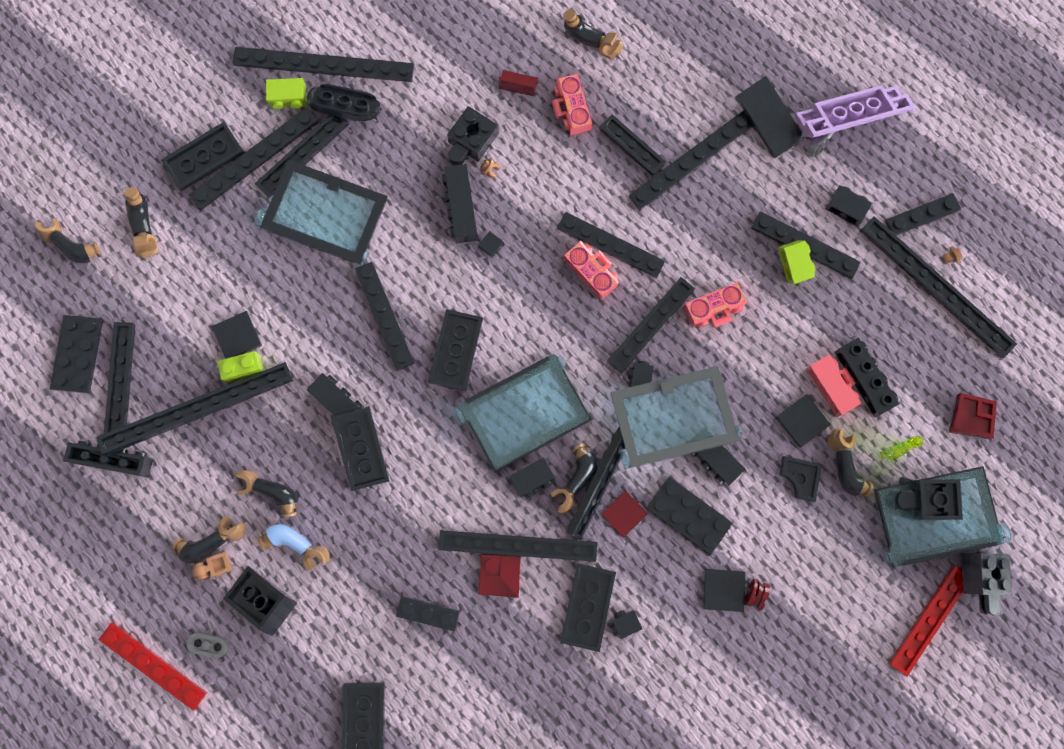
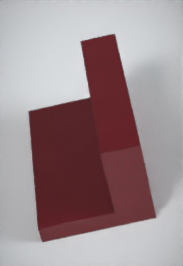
M503 70L501 77L499 76V89L529 96L535 95L538 77Z

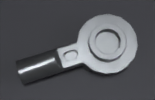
M835 132L824 134L822 137L813 140L807 151L810 153V156H819L824 149L823 144Z

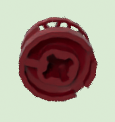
M753 578L749 585L750 589L745 597V605L750 607L753 605L755 609L762 610L765 606L764 602L769 596L770 584L765 582L762 584L759 580Z

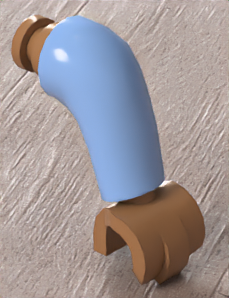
M283 524L269 526L264 536L258 538V542L264 550L269 549L273 545H285L301 556L304 554V565L308 571L316 566L312 558L313 555L319 559V562L328 563L330 561V554L326 547L315 546L311 548L312 544L303 536Z

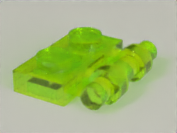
M914 436L878 453L882 459L889 458V460L899 458L907 454L906 450L921 447L924 439Z

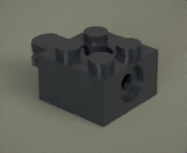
M467 106L447 134L448 143L453 145L448 152L450 162L453 165H462L468 156L479 162L498 136L499 125Z
M960 479L911 480L912 491H900L895 495L894 502L897 508L913 510L914 520H963Z
M961 553L963 594H979L980 612L984 615H998L1001 612L1000 595H1012L1009 554Z

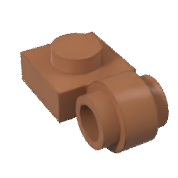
M223 552L206 558L208 565H205V562L193 565L192 573L194 578L200 581L208 578V573H211L213 578L233 571L228 553Z

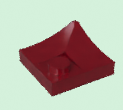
M964 393L957 394L949 433L989 440L993 439L997 401Z
M481 554L478 595L519 598L521 557Z

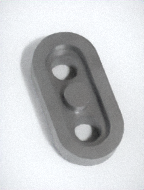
M194 633L187 640V648L191 653L212 658L224 656L229 647L225 638L205 633ZM197 639H200L202 641V645L200 647L196 645ZM217 643L221 645L220 651L215 649Z

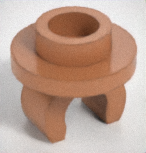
M485 159L480 167L482 169L481 174H487L488 177L495 178L497 175L492 172V168L499 170L501 167L499 164L494 163V159Z
M954 246L949 247L950 253L942 257L944 263L946 264L953 260L957 264L961 263L960 259L963 256L960 249H955Z

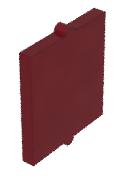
M625 490L601 515L611 524L610 527H614L624 538L648 513L638 504L639 501H635Z

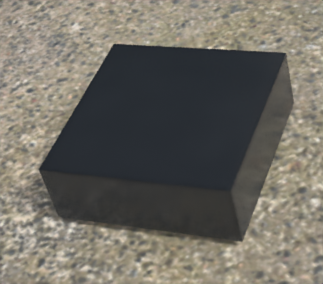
M489 231L478 244V247L493 258L504 245V242Z

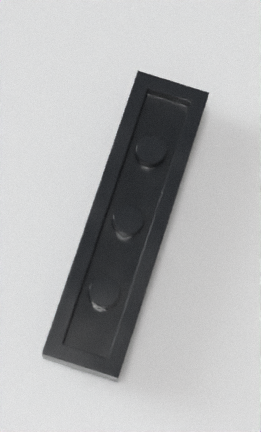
M613 114L600 125L599 130L652 177L666 164L662 157Z
M954 193L888 218L885 220L888 229L897 236L959 212L961 207Z

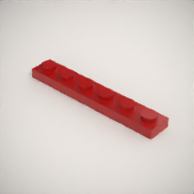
M957 566L950 568L888 662L890 666L902 675L908 677L963 593V578L960 568Z
M113 622L109 624L98 639L193 711L196 710L208 693Z

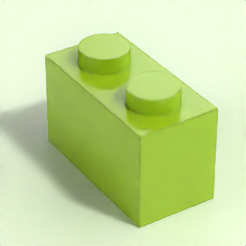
M304 79L266 80V101L269 106L277 110L283 109V107L298 109L302 106H307Z
M798 240L778 247L788 283L796 284L815 277V265L810 259V247L806 241Z
M256 351L217 361L221 380L226 383L239 381L264 371L261 356Z

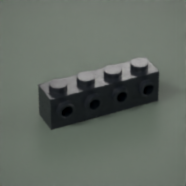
M467 164L444 167L445 174H442L443 185H447L448 191L444 192L446 203L450 202L451 208L447 209L448 219L453 221V226L450 227L451 238H455L456 244L477 241L478 234Z
M857 338L837 349L835 354L843 367L847 368L855 380V387L875 418L900 403L898 402L897 394L890 389L886 376L881 374L877 368L876 360L869 355L866 344L860 338Z
M78 440V444L71 442L67 444L63 462L149 478L153 459L148 458L147 453L135 451V454H129L127 449H123L104 457L99 444H97V447L90 446L91 443Z

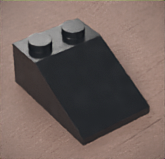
M247 566L223 598L258 630L271 636L276 633L297 604L293 598L250 566Z

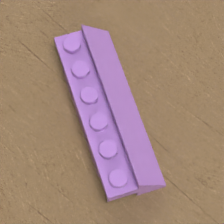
M881 85L815 103L813 109L796 113L795 119L803 131L801 136L814 138L915 110V106L907 94L902 95L897 86L884 89Z

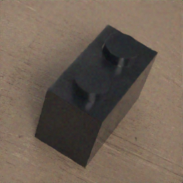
M839 185L825 209L858 227L873 203L865 196L852 192L850 188Z
M544 457L509 476L520 497L525 496L526 499L535 495L536 489L540 487L546 489L553 484L552 480L555 479Z

